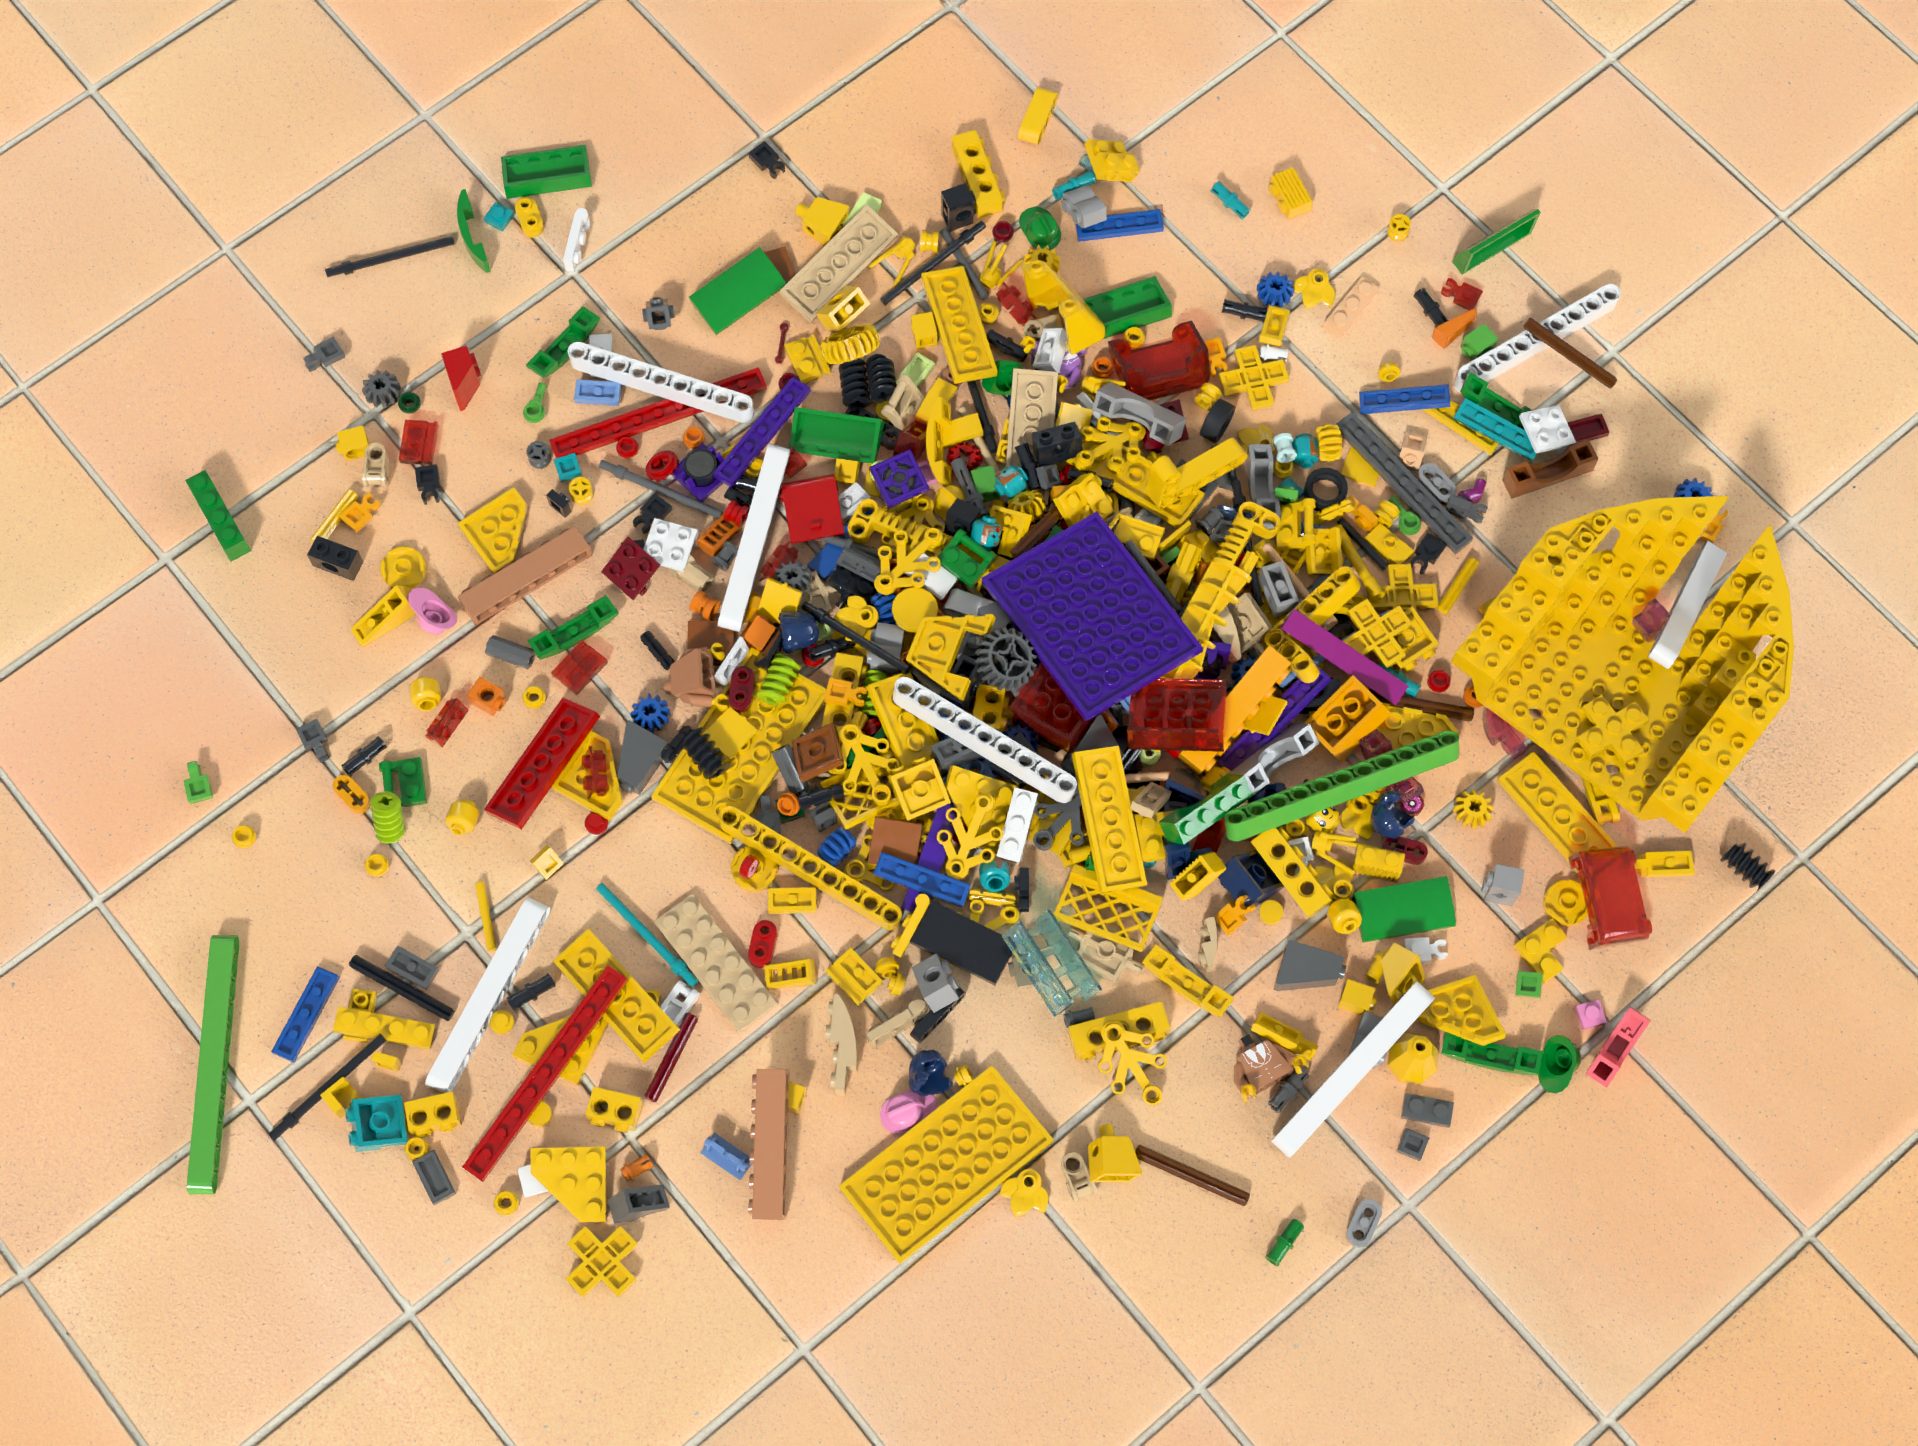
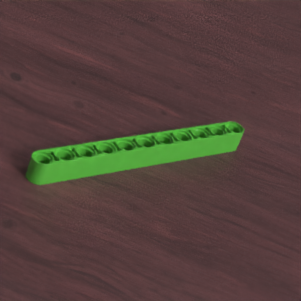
M1443 731L1232 809L1224 817L1226 836L1229 840L1241 841L1457 760L1460 755L1459 735L1454 731Z
M212 935L210 939L187 1176V1192L189 1195L215 1194L217 1190L239 957L238 935Z

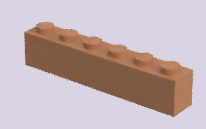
M576 526L571 529H565L551 541L543 542L536 550L523 554L519 560L512 564H506L494 575L484 577L474 587L464 589L458 595L461 606L476 626L591 557L590 547Z
M756 1069V1074L752 1076V1088L756 1089V1099H752L751 1112L755 1114V1124H751V1139H754V1149L750 1150V1164H754V1171L749 1177V1188L753 1189V1199H749L748 1212L752 1214V1219L785 1220L789 1070Z

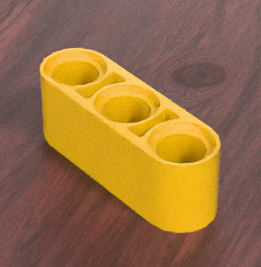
M1041 87L1036 88L1021 123L1018 139L1036 145L1040 144L1057 103V92Z

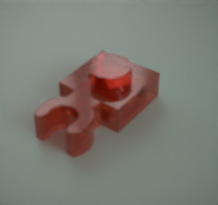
M1451 278L1447 279L1446 285L1452 289L1443 287L1441 290L1443 296H1453L1454 304L1469 311L1475 308L1483 293L1482 290L1465 282L1459 286Z
M794 446L790 448V455L784 476L787 474L789 478H792L808 465Z

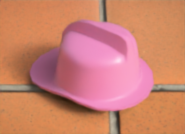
M425 588L411 590L408 595V601L411 608L418 615V624L424 631L441 635L445 629L455 626L457 623L455 612L436 594Z
M912 1090L895 1095L882 1106L880 1112L881 1123L891 1133H906L938 1108L936 1099L933 1095L920 1096L912 1092Z

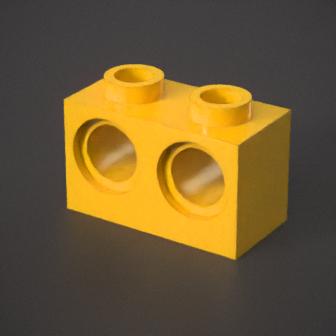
M980 684L976 693L973 712L974 717L982 722L986 720L992 721V724L987 725L1003 732L1006 718L1001 717L1002 711H1007L1009 697H1004L1005 688L997 690L996 686L991 687ZM988 700H993V701H995L996 703L991 704V703H989V702H987V701H988Z
M593 1086L585 1115L591 1121L590 1124L594 1126L604 1127L607 1124L614 1126V1129L619 1132L628 1133L629 1130L636 1131L643 1101L641 1097ZM607 1104L608 1109L604 1113H597V1106ZM624 1109L632 1111L631 1116L627 1119L619 1117Z
M453 1091L404 1102L408 1130L413 1136L418 1138L431 1135V1132L438 1130L449 1132L455 1130V1126L461 1125L457 1097ZM446 1108L451 1109V1113L447 1118H440L442 1110ZM420 1114L427 1115L423 1123L416 1124V1118Z

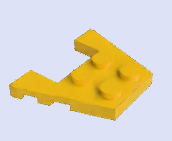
M985 614V616L965 615V617L955 618L952 616L922 617L906 660L958 699L964 700L971 681L969 678L950 673L966 631L982 636L990 634L996 618L993 614Z

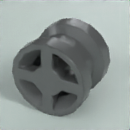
M535 441L527 447V456L532 467L543 469L550 464L551 455L548 446L544 442Z

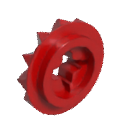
M964 441L961 444L955 443L952 448H949L947 454L948 465L951 466L953 460L961 458L960 452H962L965 456L969 455V464L967 461H965V464L970 474L971 470L981 466V450L974 443L970 444Z
M669 450L655 454L646 465V475L650 480H655L656 482H659L661 479L666 481L667 477L673 475V471L678 469L677 464L680 461L677 455Z

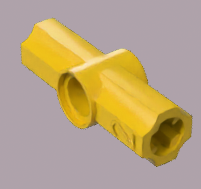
M1185 541L1176 563H1173L1166 580V587L1179 604L1185 590L1187 591L1195 573V566L1203 550Z

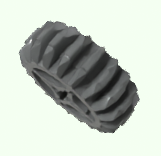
M1002 627L999 630H992L991 634L984 635V640L978 643L981 649H977L975 654L980 656V658L976 659L974 663L981 665L977 672H984L985 675L982 677V680L990 679L989 686L997 685V690H1002L1005 687L1006 691H1010L1013 688H1020L1022 684H1027L1028 678L1033 677L1034 672L1032 669H1035L1037 664L1032 662V660H1035L1037 655L1031 653L1034 650V646L1029 647L1027 644L1030 638L1022 639L1023 632L1016 634L1015 628L1007 630L1006 627ZM997 642H1004L1000 650L992 651ZM1020 667L1014 677L1008 676L1012 668Z

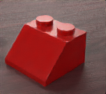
M467 345L441 353L460 411L466 409L480 386L478 377L482 376L474 352L469 353Z

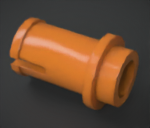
M644 1154L628 1165L626 1163L623 1164L624 1167L620 1171L627 1182L630 1180L635 1181L634 1178L653 1168L651 1161L641 1166L642 1163L648 1161L649 1157L647 1154Z

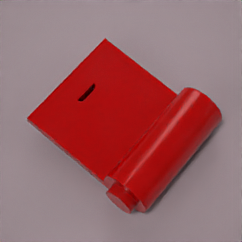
M835 473L781 484L782 488L779 491V499L785 505L791 544L845 534Z

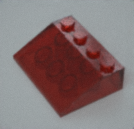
M1042 662L1034 671L1033 677L1029 678L1028 683L1025 684L1009 707L1014 714L1048 742L1068 753L1071 752L1093 720V718L1088 721L1084 720Z
M1158 678L1131 694L1127 728L1128 749L1224 752L1227 680Z

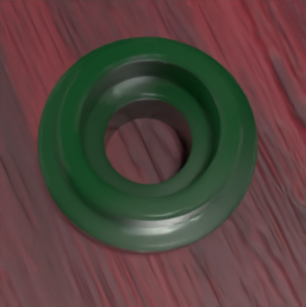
M405 392L400 396L398 406L402 412L411 414L420 408L421 401L417 394ZM413 402L412 405L406 406L407 403Z

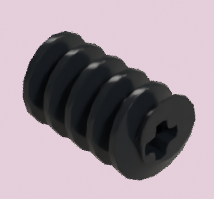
M874 354L866 361L870 399L881 403L890 400L897 386L895 382L896 376L894 362L882 354Z
M860 358L844 362L838 367L843 396L842 401L848 408L851 406L865 408L871 404L868 398L870 393L867 390L869 385L866 383L868 377L865 375L867 369L863 367L866 365V362Z
M700 727L689 733L682 743V748L687 751L689 757L693 758V763L698 765V770L703 772V777L705 779H713L725 773L731 767V763L726 762L723 764L726 756H717L721 749L715 748L712 750L716 742L713 740L707 742L710 734L701 735L705 728Z
M1744 842L1737 845L1736 843L1720 861L1730 860L1727 867L1730 869L1737 866L1734 874L1744 873L1742 881L1745 882L1751 879L1749 887L1759 886L1758 892L1771 879L1776 870L1766 871L1767 862L1759 865L1760 856L1751 858L1754 852L1753 849L1745 852L1744 849L1747 844Z

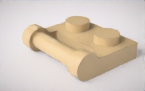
M900 374L897 379L898 384L888 404L882 408L881 413L902 434H907L925 397L910 377Z

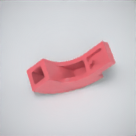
M1630 1006L1595 1056L1586 1074L1607 1088L1621 1068L1630 1050L1651 1022V1019Z

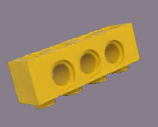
M976 130L951 136V149L964 183H966L968 190H972L975 195L976 202L974 207L977 218L1002 212V203L1005 202V196L1002 189L999 190L997 187L998 178L996 172L991 171L992 163L989 154L985 155L983 138L978 137Z
M836 653L831 678L839 680L853 678L852 689L862 687L861 680L866 679V672L868 670V666L864 665V657ZM863 694L858 695L857 698L861 700ZM850 701L847 707L826 702L822 727L835 723L837 720H844L846 723L843 726L849 724L854 714L859 712V708L856 707L853 701ZM836 725V727H837V732H838V736H839V732H840V730H841V728H842L843 726H837V725Z
M1282 826L1261 833L1251 843L1309 918L1312 919L1334 902L1330 897L1333 895V892L1325 882L1322 885L1316 879L1319 874L1311 864L1305 865L1302 861L1303 853L1296 845L1292 847L1287 840L1290 836ZM1283 845L1285 847V854L1282 857H1275V848ZM1293 864H1298L1300 867V871L1296 876H1290L1288 873L1289 867ZM1306 883H1313L1314 891L1310 895H1304L1303 886Z
M1162 1001L1068 1027V1035L1076 1060L1082 1058L1083 1061L1094 1059L1096 1054L1104 1052L1106 1042L1103 1040L1101 1043L1095 1044L1091 1042L1090 1037L1092 1035L1101 1036V1029L1108 1021L1115 1020L1120 1022L1126 1031L1139 1034L1148 1032L1154 1037V1042L1165 1039L1170 1031ZM1145 1022L1148 1024L1149 1029L1141 1031L1137 1028L1136 1024ZM1115 1028L1109 1030V1036H1115L1113 1033ZM1144 1036L1142 1043L1143 1041L1151 1040V1037ZM1124 1040L1129 1048L1141 1046L1140 1043ZM1116 1046L1113 1053L1119 1051Z

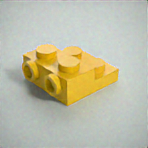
M1088 139L1084 145L1097 180L1132 182L1140 173L1134 154H1127L1123 142Z
M1093 473L1079 476L1052 499L1068 527L1083 520L1087 504L1090 505L1089 515L1097 511L1103 520L1114 512L1111 506L1113 504L1111 497L1104 494L1100 487L1102 485L1101 479L1093 475Z
M1413 606L1405 611V614L1412 623V627L1394 637L1406 654L1405 658L1394 664L1399 673L1403 670L1406 673L1413 670L1418 665L1416 662L1421 658L1428 660L1437 653L1435 649L1439 645Z
M919 757L913 760L914 765L907 768L904 765L897 766L891 769L892 774L887 776L907 821L951 803L933 758Z

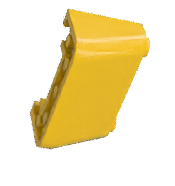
M1034 260L1022 266L1028 304L1033 310L1037 308V305L1045 306L1048 311L1056 307L1059 308V313L1064 318L1067 335L1066 349L1071 355L1101 341L1105 337L1106 332L1103 322L1073 287L1047 263L1041 260Z

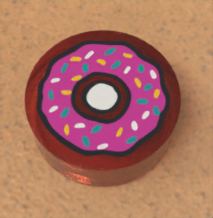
M1409 792L1401 798L1399 807L1403 813L1415 817L1422 812L1424 801L1419 794Z

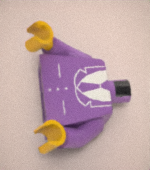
M1025 336L1020 345L1026 346L1024 348L1025 353L1033 351L1031 353V364L1033 365L1040 341L1034 340L1031 336ZM1066 349L1058 373L1057 392L1062 393L1064 389L1076 386L1081 375L1082 361L1080 357L1087 353L1086 349L1073 355Z

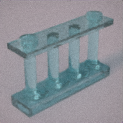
M1049 909L1033 922L1034 927L1026 929L1022 921L1018 922L1006 931L1002 938L1055 1017L1074 1003L1073 997L1081 995L1084 1002H1087L1100 992L1102 988ZM1040 934L1048 945L1042 949H1039L1033 937ZM1053 954L1061 965L1054 970L1046 957ZM1066 974L1074 987L1067 990L1059 979Z

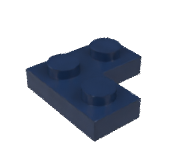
M1188 842L1185 844L1170 843L1165 845V873L1168 880L1176 878L1200 855L1211 852V848L1196 849L1190 852Z

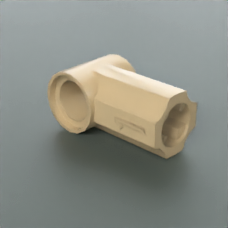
M691 555L683 572L667 568L672 576L678 580H685L697 590L706 591L714 580V576L698 565Z

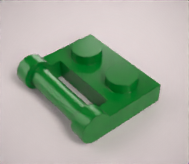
M959 529L937 558H939L942 567L973 588L995 562L998 555L993 551H987L968 537L967 532ZM961 543L982 557L984 561L981 564L959 549L958 546Z
M421 757L379 763V771L382 772L384 792L394 793L392 772L398 771L401 806L408 807L427 803Z

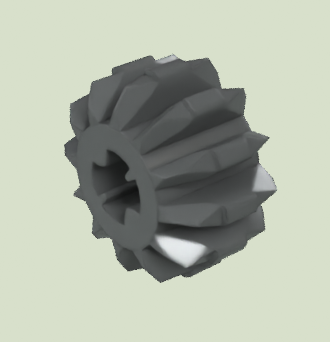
M377 370L376 375L368 374L369 380H363V395L366 396V401L369 404L373 403L376 408L380 404L386 408L387 403L394 404V398H400V383L397 381V377L394 374L390 375L387 370L382 374Z
M791 560L788 565L781 563V569H775V577L773 579L781 583L786 582L788 586L802 591V596L804 597L805 590H810V583L812 581V575L809 573L807 565L802 566L800 560L796 564H793Z

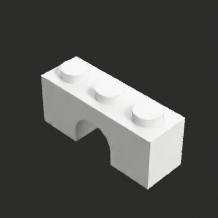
M1019 788L1014 789L1004 826V837L1000 841L997 857L1018 863L1022 862L1029 827L1039 799L1038 793Z

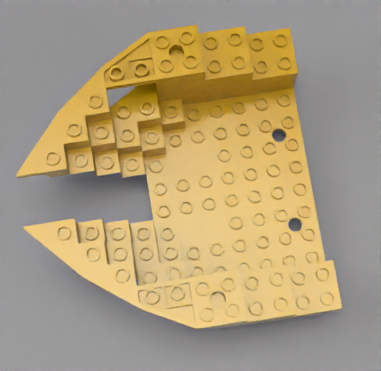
M1728 496L1654 498L1600 509L1549 528L1522 560L1517 573L1489 605L1484 618L1457 649L1451 661L1453 665L1472 678L1477 701L1641 821L1663 817L1684 833L1690 828L1790 698L1794 654L1790 591L1770 525H1768L1744 555L1734 572L1701 614L1694 627L1690 630L1678 657L1669 669L1647 657L1655 640L1636 627L1642 614L1655 600L1662 586L1675 572L1682 558L1727 502ZM1616 527L1620 532V536L1612 552L1606 549L1592 554L1611 529ZM1763 635L1771 636L1773 639L1756 659V653L1753 652V649ZM1600 695H1603L1616 713L1636 702L1649 719L1646 725L1632 732V735L1644 749L1643 754L1625 765L1620 762L1610 747L1589 758L1576 740L1579 735L1594 727L1581 710L1582 707ZM1529 710H1538L1541 713V717H1531ZM1606 766H1615L1618 769V774L1612 775L1608 773Z

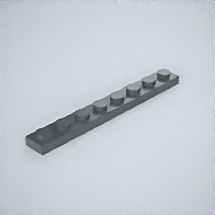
M1353 412L1336 423L1343 438L1441 541L1447 544V547L1455 555L1472 542L1473 537Z

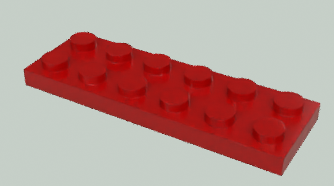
M562 697L486 805L484 811L522 830L600 718L599 714Z

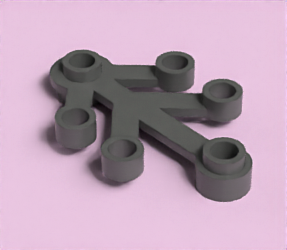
M1078 785L1074 793L1077 796L1073 801L1047 805L1040 803L1036 806L1035 813L1040 819H1046L1050 814L1061 813L1048 830H1040L1035 833L1033 842L1039 850L1047 851L1053 846V838L1070 818L1071 842L1076 846H1080L1085 842V836L1081 831L1080 807L1082 804ZM1060 787L1063 790H1069L1067 787ZM1042 808H1046V812L1044 814H1039V811ZM1076 835H1081L1079 840H1074ZM1044 839H1048V843L1046 845H1041V842Z

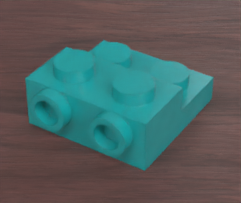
M402 1095L352 1099L349 1108H346V1121L352 1124V1131H349L348 1135L349 1145L355 1147V1152L380 1150L381 1147L405 1145L408 1142Z

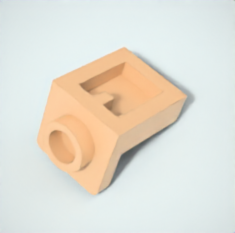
M1405 432L1399 461L1405 467L1420 469L1427 437Z

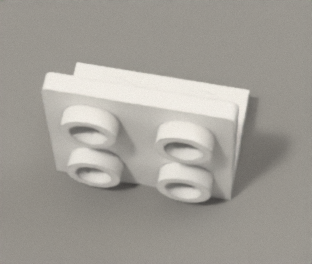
M1559 405L1523 412L1519 415L1535 453L1555 450L1558 456L1568 447L1576 444Z
M654 518L643 550L661 564L660 566L683 572L692 547H697L696 540L700 536L697 529Z

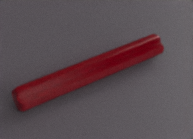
M691 1013L685 1014L679 1026L680 1031L674 1036L645 1093L647 1100L654 1103L658 1101L698 1021L695 1015Z

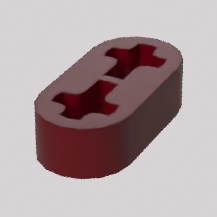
M1400 836L1394 839L1386 838L1382 849L1391 850V847H1389L1391 843H1396V847L1399 849L1395 851L1405 853L1404 862L1412 865L1422 864L1428 855V849L1424 843ZM1415 848L1419 849V853L1423 855H1419L1418 858H1415L1413 851L1415 850Z

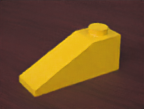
M396 585L351 628L352 633L362 647L406 622L415 614L408 601V595L413 588Z

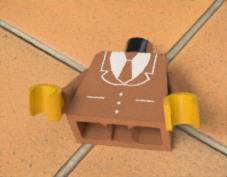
M714 643L711 649L707 647L687 649L679 660L671 664V679L664 682V691L669 695L673 694L680 698L683 703L700 707L716 705L718 710L726 711L728 709L727 705H719L721 701H729L726 695L719 694L716 698H712L713 695H716L713 657L718 661L726 657L723 652V645Z
M1251 1034L1238 1041L1244 1053L1238 1056L1237 1063L1234 1065V1084L1242 1094L1243 1102H1247L1248 1095L1250 1097L1254 1096V1099H1257L1258 1093L1289 1077L1293 1072L1292 1067H1294L1297 1074H1301L1300 1066L1305 1065L1309 1068V1064L1305 1056H1297L1276 1043L1271 1044L1268 1040L1257 1045Z

